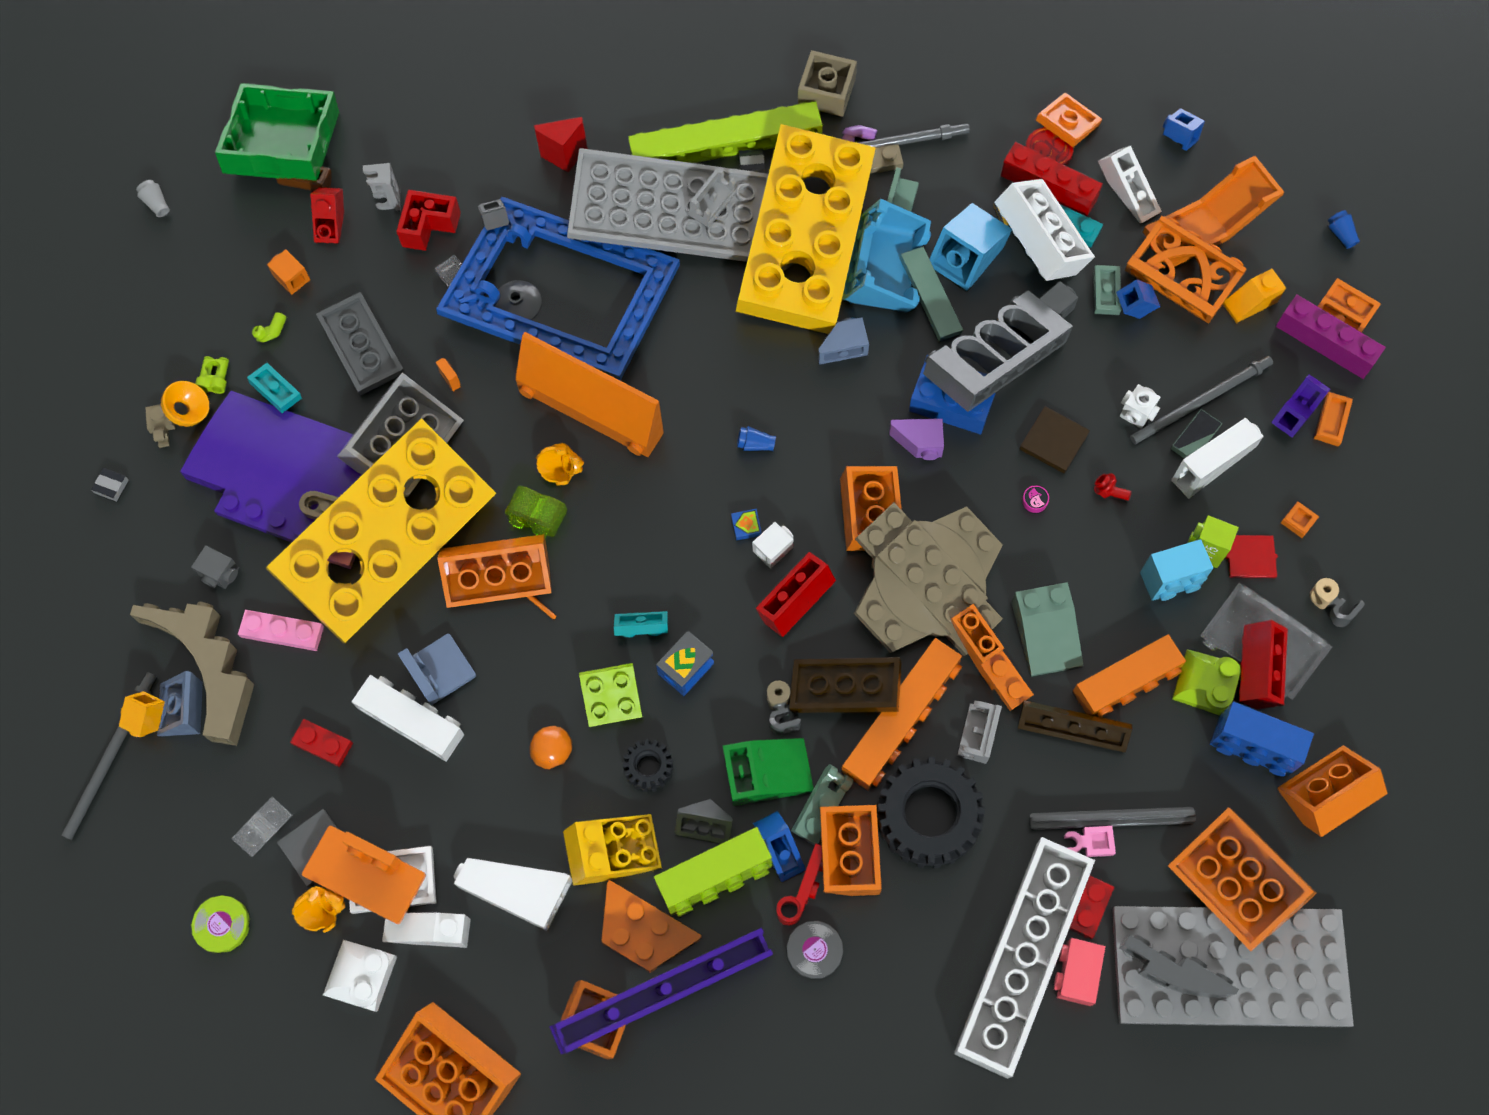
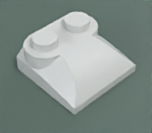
M343 940L323 995L377 1012L397 956Z

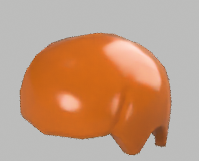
M544 727L537 731L532 738L529 746L530 757L537 766L544 769H551L564 764L572 752V739L567 731L561 727Z

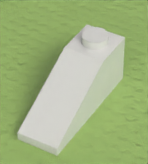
M1131 146L1116 150L1098 161L1107 182L1139 223H1143L1162 212Z
M406 913L401 923L396 924L385 918L382 942L467 948L470 919L465 914Z

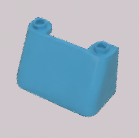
M879 199L860 216L842 299L854 304L903 312L915 309L919 303L920 296L918 295V290L911 287V281L900 260V255L928 243L931 237V232L929 231L931 221L883 199Z

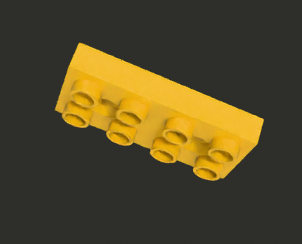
M783 124L780 125L736 312L830 334L838 318L876 147ZM809 177H818L826 181L830 189L825 194H814L806 189L803 180ZM789 263H797L804 266L809 271L811 277L805 282H792L784 276L781 268Z
M421 418L280 553L266 569L343 643H346L496 492ZM412 478L427 479L434 485L436 503L431 509H413L406 503L404 485L408 480ZM334 552H352L360 559L361 576L356 583L337 584L328 576L329 561L327 560Z

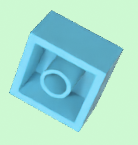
M1200 539L1151 554L1140 574L1151 600L1160 598L1161 601H1166L1175 597L1176 593L1182 591L1192 593L1199 590L1202 583L1208 579V575L1213 570V565Z

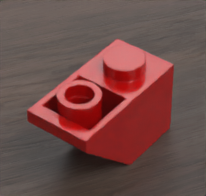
M318 187L311 193L314 242L339 243L344 217L343 188Z

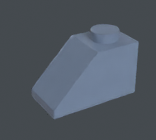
M850 317L837 322L819 348V365L868 355L869 341L863 318L855 319Z

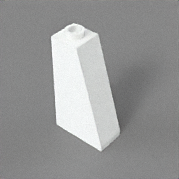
M1244 418L1183 459L1171 481L1190 499L1256 448L1263 438L1260 429L1247 418Z
M467 858L464 864L461 863L454 874V879H456L454 884L458 888L545 931H548L572 883V878L565 873Z

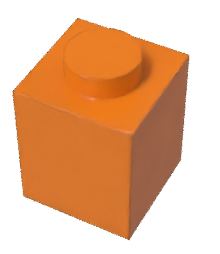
M286 249L282 253L275 255L267 264L273 277L291 295L310 281L305 268Z

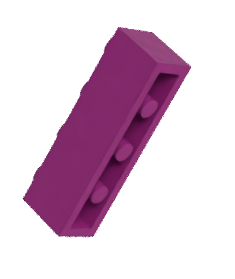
M1297 294L1276 325L1280 330L1362 379L1365 378L1386 348Z

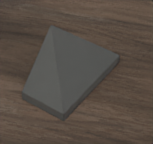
M711 799L678 809L675 835L724 843L730 840L733 818Z

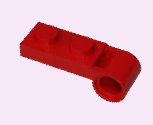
M815 844L797 897H783L777 904V918L786 926L798 923L809 897L812 899L816 897L820 883L815 880L818 872H823L822 845ZM784 905H794L797 909V914L792 918L783 916L781 909Z

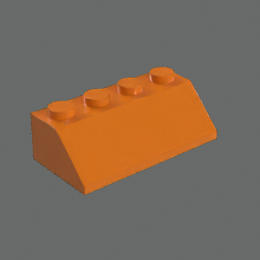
M545 534L440 549L437 559L447 608L552 593Z

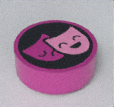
M1041 486L1027 488L1022 497L1023 506L1032 513L1042 512L1049 502V494Z

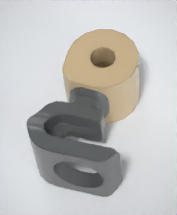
M1330 578L1320 579L1310 591L1311 601L1320 609L1331 607L1330 618L1333 624L1337 627H1345L1364 607L1363 600L1358 601L1349 615H1343L1341 610L1346 600L1338 598V584Z

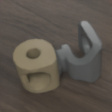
M783 681L772 682L767 688L769 708L775 710L771 713L769 719L771 731L776 735H785L798 731L801 725V718L779 724L781 718L789 715V710L786 706L790 702V688Z

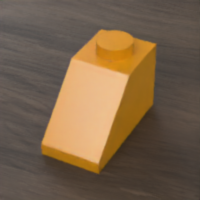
M1270 269L1250 279L1227 298L1223 305L1234 321L1238 323L1278 303L1286 287L1274 270Z

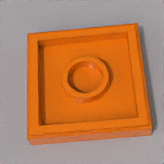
M1064 93L1041 111L1036 121L1074 147L1100 125L1102 119L1070 95Z

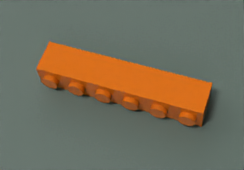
M935 638L900 686L899 712L880 713L843 764L841 772L853 778L854 782L869 791L872 785L877 787L886 775L883 772L888 763L893 765L900 756L901 751L898 749L903 742L908 744L917 730L914 729V726L919 720L924 722L930 714L932 708L929 705L934 698L939 701L947 690L944 684L949 677L954 680L962 669V666L959 665L962 655Z

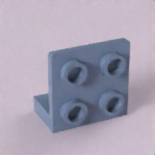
M450 634L444 635L414 655H411L407 648L398 653L431 705L476 677L474 670Z

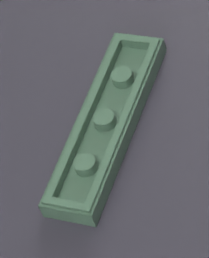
M924 247L902 253L900 260L913 287L918 290L920 302L938 340L942 341L962 334L963 328Z

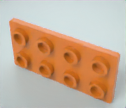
M328 826L305 866L302 876L396 924H400L421 887L426 873L349 832L345 833L333 826Z

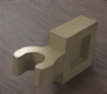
M161 404L145 407L147 430L150 434L153 433L154 441L158 442L159 448L170 446L168 430L176 429L175 423L165 416Z

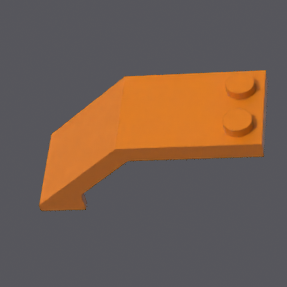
M1253 156L1235 165L1232 173L1200 200L1165 216V218L1175 219L1181 228L1186 231H1194L1205 243L1217 246L1232 238L1284 194V191L1258 158ZM1158 220L1144 227L1142 232L1146 237ZM1166 233L1160 234L1156 238L1157 246L1161 251H1165L1163 247L1164 239L1169 244L1174 242V239ZM1182 256L1170 260L1175 267L1195 256Z

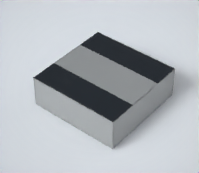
M763 149L739 151L741 170L765 173Z
M103 468L91 491L117 502L129 479L124 475Z

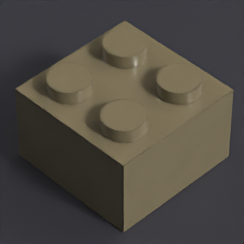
M811 50L798 88V104L816 101L819 111L844 117L856 79L857 61Z

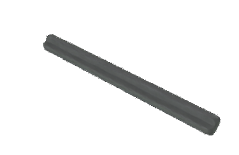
M1193 807L1032 813L1030 814L1029 822L1033 830L1193 824L1196 821V812Z

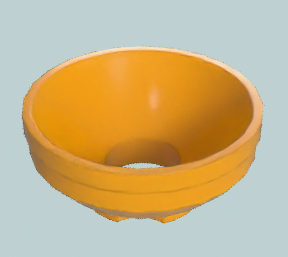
M177 381L170 384L163 392L161 407L165 416L177 425L188 427L200 423L206 417L209 411V400L206 393L198 385L189 381ZM179 402L185 404L188 408V413L185 415L177 413L174 409V404Z

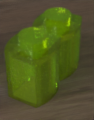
M518 485L505 510L510 524L517 528H523V526L532 528L534 534H545V538L546 536H555L567 513L565 503Z

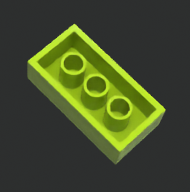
M756 827L654 876L671 916L677 914L678 917H681L693 911L692 906L700 902H703L704 905L718 899V893L726 889L729 892H733L744 886L743 881L751 877L757 880L769 874L768 869L772 868V856Z

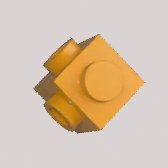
M144 691L126 696L121 709L119 727L129 731V734L135 737H144L147 734L158 731L165 701Z

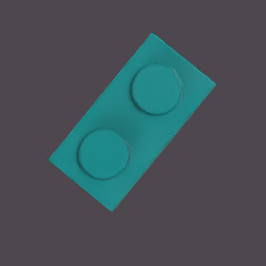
M1060 205L1087 246L1091 248L1103 224Z
M268 363L247 377L248 382L281 413H284L302 399L301 394Z
M668 611L615 614L614 636L633 637L640 634L658 636L662 633H668Z

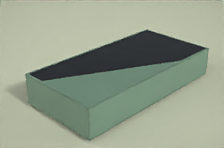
M1201 409L1173 444L1171 450L1185 459L1207 444L1221 427L1222 423Z

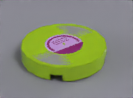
M222 895L212 897L202 903L194 913L191 924L192 935L197 944L209 952L225 953L232 951L241 945L248 935L249 913L245 906L233 897Z

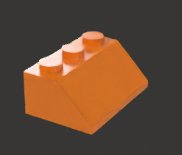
M846 466L840 478L846 551H865L855 538L891 504L895 503L901 509L897 466Z
M1344 745L1278 787L1280 794L1302 824L1320 837L1388 794L1381 769Z
M877 806L820 807L824 892L848 896L880 895L881 874Z

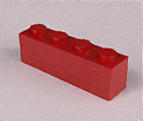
M1017 142L1014 143L1004 159L1001 172L1002 177L1014 183L1043 179L1060 205L1086 217L1098 200L1103 183Z

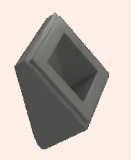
M500 199L478 206L486 230L509 224L506 208Z

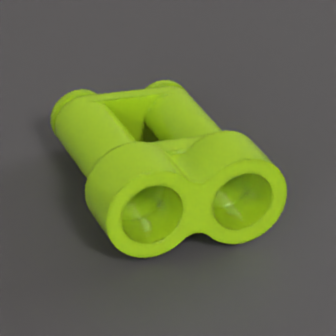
M205 356L200 376L196 378L195 384L205 393H224L227 383L225 376L229 360L224 357L213 359L212 357ZM213 366H217L215 375H211Z

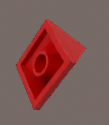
M582 117L534 125L541 157L566 172H569L578 161L579 148L588 149Z

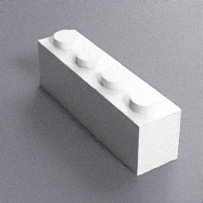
M370 675L352 700L356 708L447 762L464 736V733L459 728L461 724L450 716H446L444 719L437 715L438 710L426 702L423 706L415 702L416 697L408 691L402 689L401 692L393 689L394 684L386 678L380 676L377 679Z

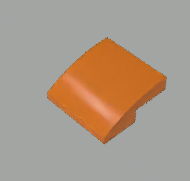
M1337 278L1317 307L1362 333L1381 303Z

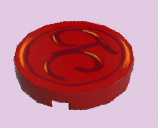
M1046 127L1036 129L1029 135L1025 147L1065 166L1069 164L1072 158L1073 147Z

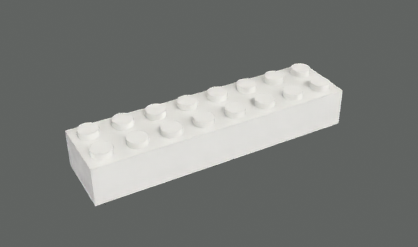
M1043 837L1038 841L955 1049V1055L1007 1079L1013 1076L1095 860Z

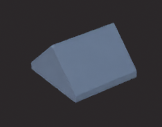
M184 671L160 684L159 699L165 701L157 736L200 734L203 682L192 672Z

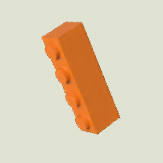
M1168 634L1078 683L1072 692L1086 714L1104 717L1114 710L1112 706L1120 702L1122 705H1126L1136 698L1135 694L1141 690L1147 693L1159 685V680L1165 677L1171 680L1182 673L1181 667L1185 664L1186 660Z

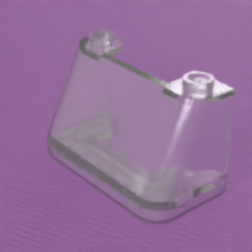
M1239 582L1200 636L1204 638L1202 643L1215 652L1218 648L1224 650L1242 662L1244 625L1273 620L1288 628L1285 698L1289 697L1293 700L1331 650L1332 645L1254 590Z

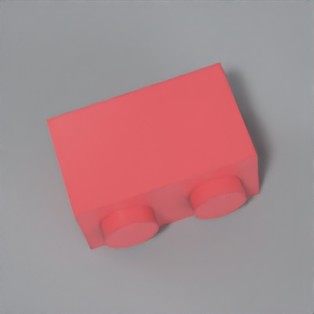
M1074 938L1069 939L1066 945L1063 944L1059 953V961L1063 962L1061 973H1056L1054 989L1058 990L1057 998L1087 1006L1096 1004L1105 946Z

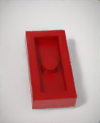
M303 719L290 742L292 745L338 767L341 766L353 744L352 741L306 719Z
M1089 875L1069 929L1092 940L1114 886Z

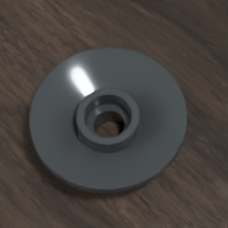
M515 280L505 283L498 289L500 299L495 306L496 308L532 320L540 311L542 304L541 295L533 284L527 281ZM514 296H519V297H520V298H519L518 300H516V301L512 300V298H513Z

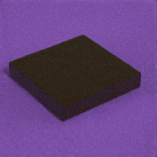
M1045 406L1019 450L1065 474L1090 430Z

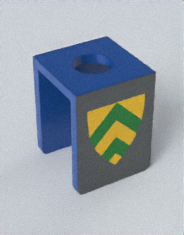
M688 631L656 664L658 675L681 695L685 696L714 665V660L711 659L713 651Z

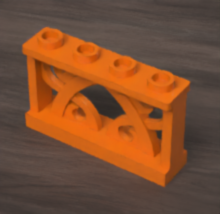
M1161 216L1138 250L1128 261L1125 271L1140 281L1152 285L1154 290L1209 324L1244 275L1246 268L1237 258H1229L1224 255L1218 246L1202 241L1201 237L1194 231H1186L1181 228L1175 219ZM1166 233L1174 239V242L1169 244L1164 239L1163 247L1165 251H1161L1157 246L1156 238L1160 234ZM1151 246L1156 255L1143 262L1140 259L1148 247ZM1182 256H1195L1200 267L1202 279L1188 278L1179 284L1173 281L1175 268L1170 259ZM1162 262H1164L1169 269V273L1166 275L1159 272L1160 268H1165ZM1218 268L1229 273L1230 280L1222 285L1211 283V279L1219 280L1223 277L1216 273ZM1189 284L1201 285V288L1195 286V293L1187 290ZM1211 289L1223 291L1213 306L1207 302Z

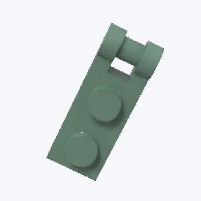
M829 764L821 774L791 832L812 845L818 844L822 837L820 807L839 806L844 794L851 787L853 778L846 774L841 775L836 767ZM831 781L837 784L834 791L828 788Z

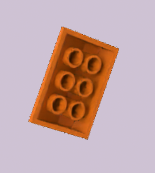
M1229 807L1168 865L1250 951H1253L1316 894Z
M432 1002L416 1012L375 1080L417 1115H493L507 1097L521 1073Z

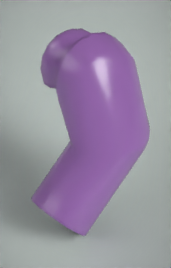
M863 125L848 127L842 132L844 133L842 139L852 142L855 141V137L875 140L877 130Z

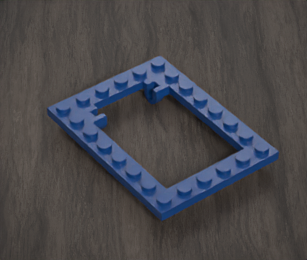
M501 197L500 200L506 208L509 224L491 230H486L484 226L436 308L437 314L521 345L522 335L526 332L621 381L680 266V260L647 248L567 238L569 220ZM518 236L521 238L522 247L528 249L534 237L537 236L645 275L607 348L495 307L500 299V292L492 283L484 280L506 242L514 243Z

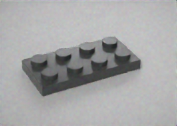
M361 292L316 313L360 396L399 377L402 372L405 374L403 367Z

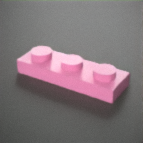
M245 610L238 635L241 638L317 651L324 626L322 623Z

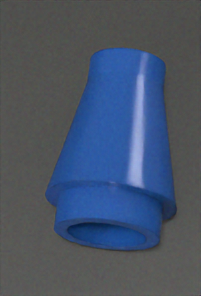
M1346 210L1333 215L1327 220L1330 224L1328 228L1338 237L1346 249L1360 242L1352 215L1348 214Z
M749 426L747 428L741 427L737 447L743 448V451H773L776 436L766 434Z

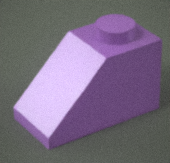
M942 419L891 420L889 435L914 457L923 458L924 460H935L938 457H942L944 449Z

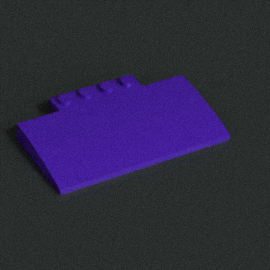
M230 391L217 409L180 471L186 480L223 493L214 510L217 515L289 542H293L315 521L314 519L307 518L300 510L299 501L302 495L309 491H318L340 497L362 476V474L356 472L337 457L353 434L289 411L281 413L273 405L234 391ZM319 504L312 505L311 510L316 509Z

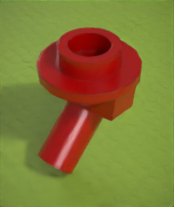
M1112 473L1102 474L1095 481L1094 492L1103 498L1113 496L1129 501L1132 491L1115 487L1117 480L1116 476Z

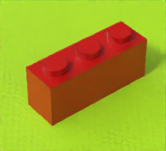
M808 552L755 609L765 625L781 637H784L835 583L836 579L828 564L811 552Z
M1273 620L1244 625L1239 695L1240 702L1256 710L1284 706L1288 628Z

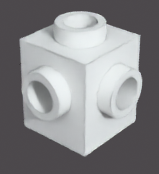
M1138 384L1133 392L1128 390L1121 401L1124 408L1120 417L1142 429L1147 420L1153 421L1160 410L1156 406L1160 396L1152 389Z

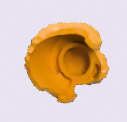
M564 443L554 444L542 449L536 458V468L541 477L548 482H556V485H567L574 474L583 471L584 461Z
M312 887L294 903L292 909L294 920L306 930L318 931L325 928L323 932L326 933L336 926L337 914L345 908L344 897L326 888Z

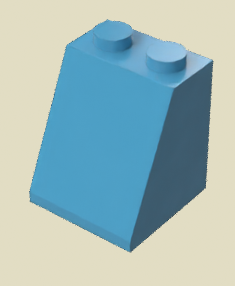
M971 203L943 227L931 254L930 262L934 270L968 291L1004 248L1012 228Z

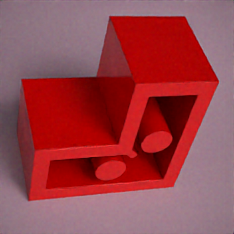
M408 190L396 231L402 247L426 251L432 230L455 233L461 214L456 197Z

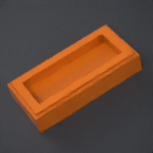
M1332 392L1327 393L1324 398L1314 439L1340 446L1350 413L1352 398Z

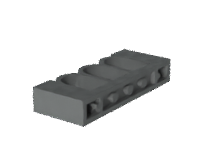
M1028 290L1020 296L1016 295L1007 306L1002 307L998 312L996 320L980 322L975 327L973 336L958 337L952 342L950 348L945 345L938 351H932L925 360L926 366L923 374L969 412L1063 346L1073 326ZM1008 326L1021 330L1034 342L1029 344ZM984 341L993 342L1012 358L1006 360ZM961 357L974 360L988 374L986 376L981 375Z

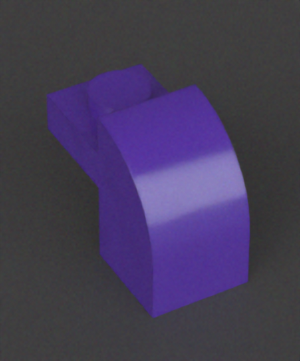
M1309 374L1271 423L1293 438L1331 389Z

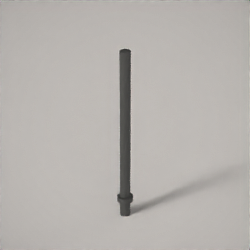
M1266 356L1258 362L1253 361L1249 363V367L1132 434L1130 440L1136 445L1250 377L1259 376L1264 369L1273 364L1272 358Z
M147 672L140 686L137 685L134 691L136 693L144 691L151 695L150 689L157 676ZM118 726L61 836L70 840L73 839L128 733L127 730Z

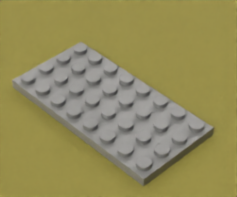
M579 148L567 238L747 262L769 174L720 167L724 170L725 175L723 177L726 181L729 182L732 177L735 179L734 190L736 194L708 228L689 216L691 199L717 169L716 166Z
M1114 906L1112 908L1119 1024L1354 1026L1342 909H1299L1253 951H1250L1208 907ZM1132 935L1134 937V935H1139L1150 942L1149 947L1157 952L1165 951L1176 959V964H1179L1180 960L1186 957L1198 958L1207 965V970L1215 975L1221 973L1233 981L1232 985L1239 990L1236 995L1231 997L1210 998L1184 994L1168 989L1140 975L1139 972L1144 964L1119 949L1127 936Z

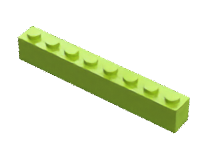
M815 101L810 103L803 102L788 107H777L767 111H755L751 114L740 116L733 115L724 119L707 120L697 124H685L676 128H663L649 133H637L633 136H628L631 155L696 163L739 155L741 150L775 148L781 124L822 134V122Z

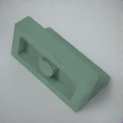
M896 167L887 201L912 212L919 182L901 179V168Z

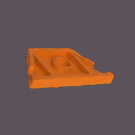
M611 880L608 881L601 942L651 973L664 962L674 958L681 951L693 943H697L702 938V935Z

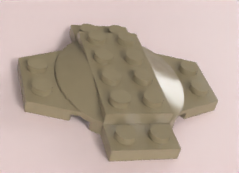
M893 503L855 538L873 558L872 569L874 577L854 614L890 653L931 635L946 637L965 656L968 652L961 642L951 618L974 604L991 629L1003 619L986 601L988 599L986 596V578L1003 545L967 506L938 520L928 522L911 521Z

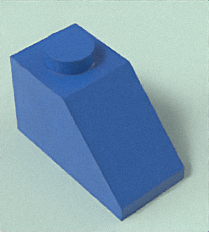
M778 811L753 823L754 827L758 828L772 856V866L781 882L806 870L789 827Z

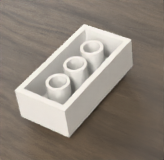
M1043 179L1012 183L995 201L1000 214L1006 219L1012 228L1013 234L1020 240L1027 255L1031 257L1040 275L1046 281L1075 276L1095 257Z

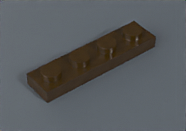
M1024 700L1018 721V729L1126 753L1132 733V724Z

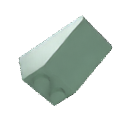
M1068 582L1015 592L1011 604L1030 677L1083 667L1075 608Z

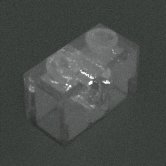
M271 797L231 840L252 858L291 818L292 814L275 798Z

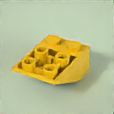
M651 814L575 822L563 831L573 886L603 882L662 868Z

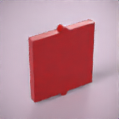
M1236 535L1231 550L1225 557L1228 559L1229 577H1277L1276 559L1278 555L1275 553L1274 537Z

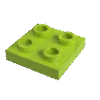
M633 663L579 673L589 727L642 717Z

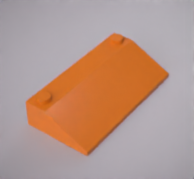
M524 332L521 339L516 373L518 389L524 397L528 399L533 397L627 446L628 450L635 455L650 456L664 434L659 400Z

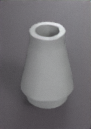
M146 180L138 185V198L157 217H163L168 214L170 209L165 202L158 183H155L153 180Z

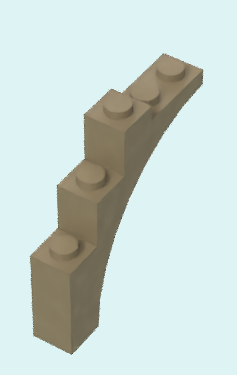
M198 602L197 605L187 604L185 611L177 608H169V611L161 610L158 606L145 603L143 606L133 605L130 615L136 621L159 628L175 636L193 655L202 673L206 690V719L203 736L211 742L237 746L254 684L247 678L245 673L231 671L237 649L230 643L229 639L215 636L221 616L213 609L211 604Z

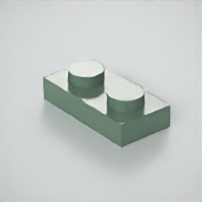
M1095 265L1094 314L1120 315L1121 304L1116 293L1121 289L1120 266Z

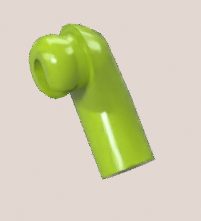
M276 312L269 326L265 328L263 326H256L253 328V337L257 341L264 343L277 338L287 317Z

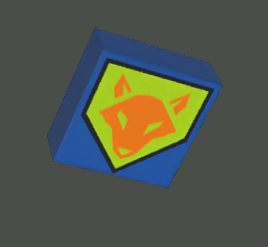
M757 509L731 514L736 541L757 537L762 534Z

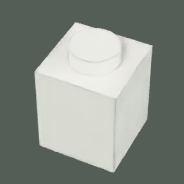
M774 522L752 542L753 552L771 569L793 549V535L785 526L780 527Z

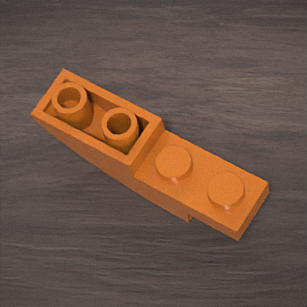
M974 604L951 618L952 624L975 666L991 690L995 689L1009 711L1034 695L1003 652L1004 646Z

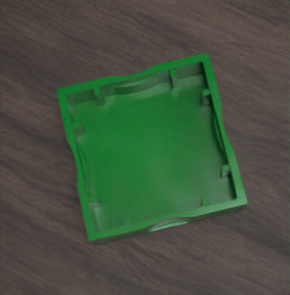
M241 83L232 105L231 117L224 127L215 151L222 173L268 178L318 180L339 115L334 91L283 89L275 86Z

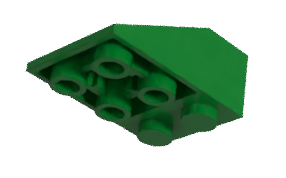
M804 738L746 741L723 746L733 806L810 793L814 789Z

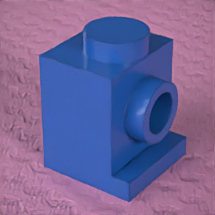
M1180 108L1173 115H1169L1165 119L1163 135L1171 138L1174 142L1183 144L1182 149L1187 151L1198 142L1205 121Z

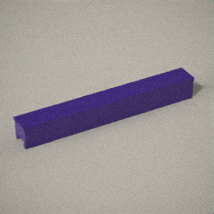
M762 928L549 1026L560 1054L572 1051L773 955L772 950H769L762 935L764 933Z

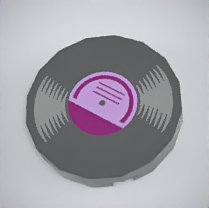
M820 921L805 922L798 926L790 935L787 944V957L792 968L801 976L811 979H822L832 974L840 965L843 955L842 940L838 932L829 924Z

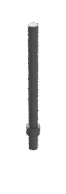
M968 123L955 126L947 124L939 126L938 129L858 143L872 147H881L938 138L946 140L951 139L955 135L970 133Z

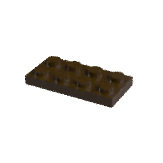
M900 657L794 659L789 709L791 713L899 712Z

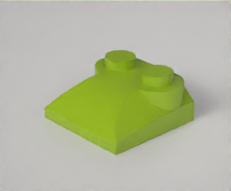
M1187 649L1184 656L1186 662L1181 667L1182 673L1179 674L1172 699L1221 715L1233 701L1241 673L1240 665L1230 657L1217 658Z

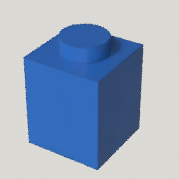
M1135 280L1116 292L1124 314L1140 319L1160 307L1153 286L1140 280Z

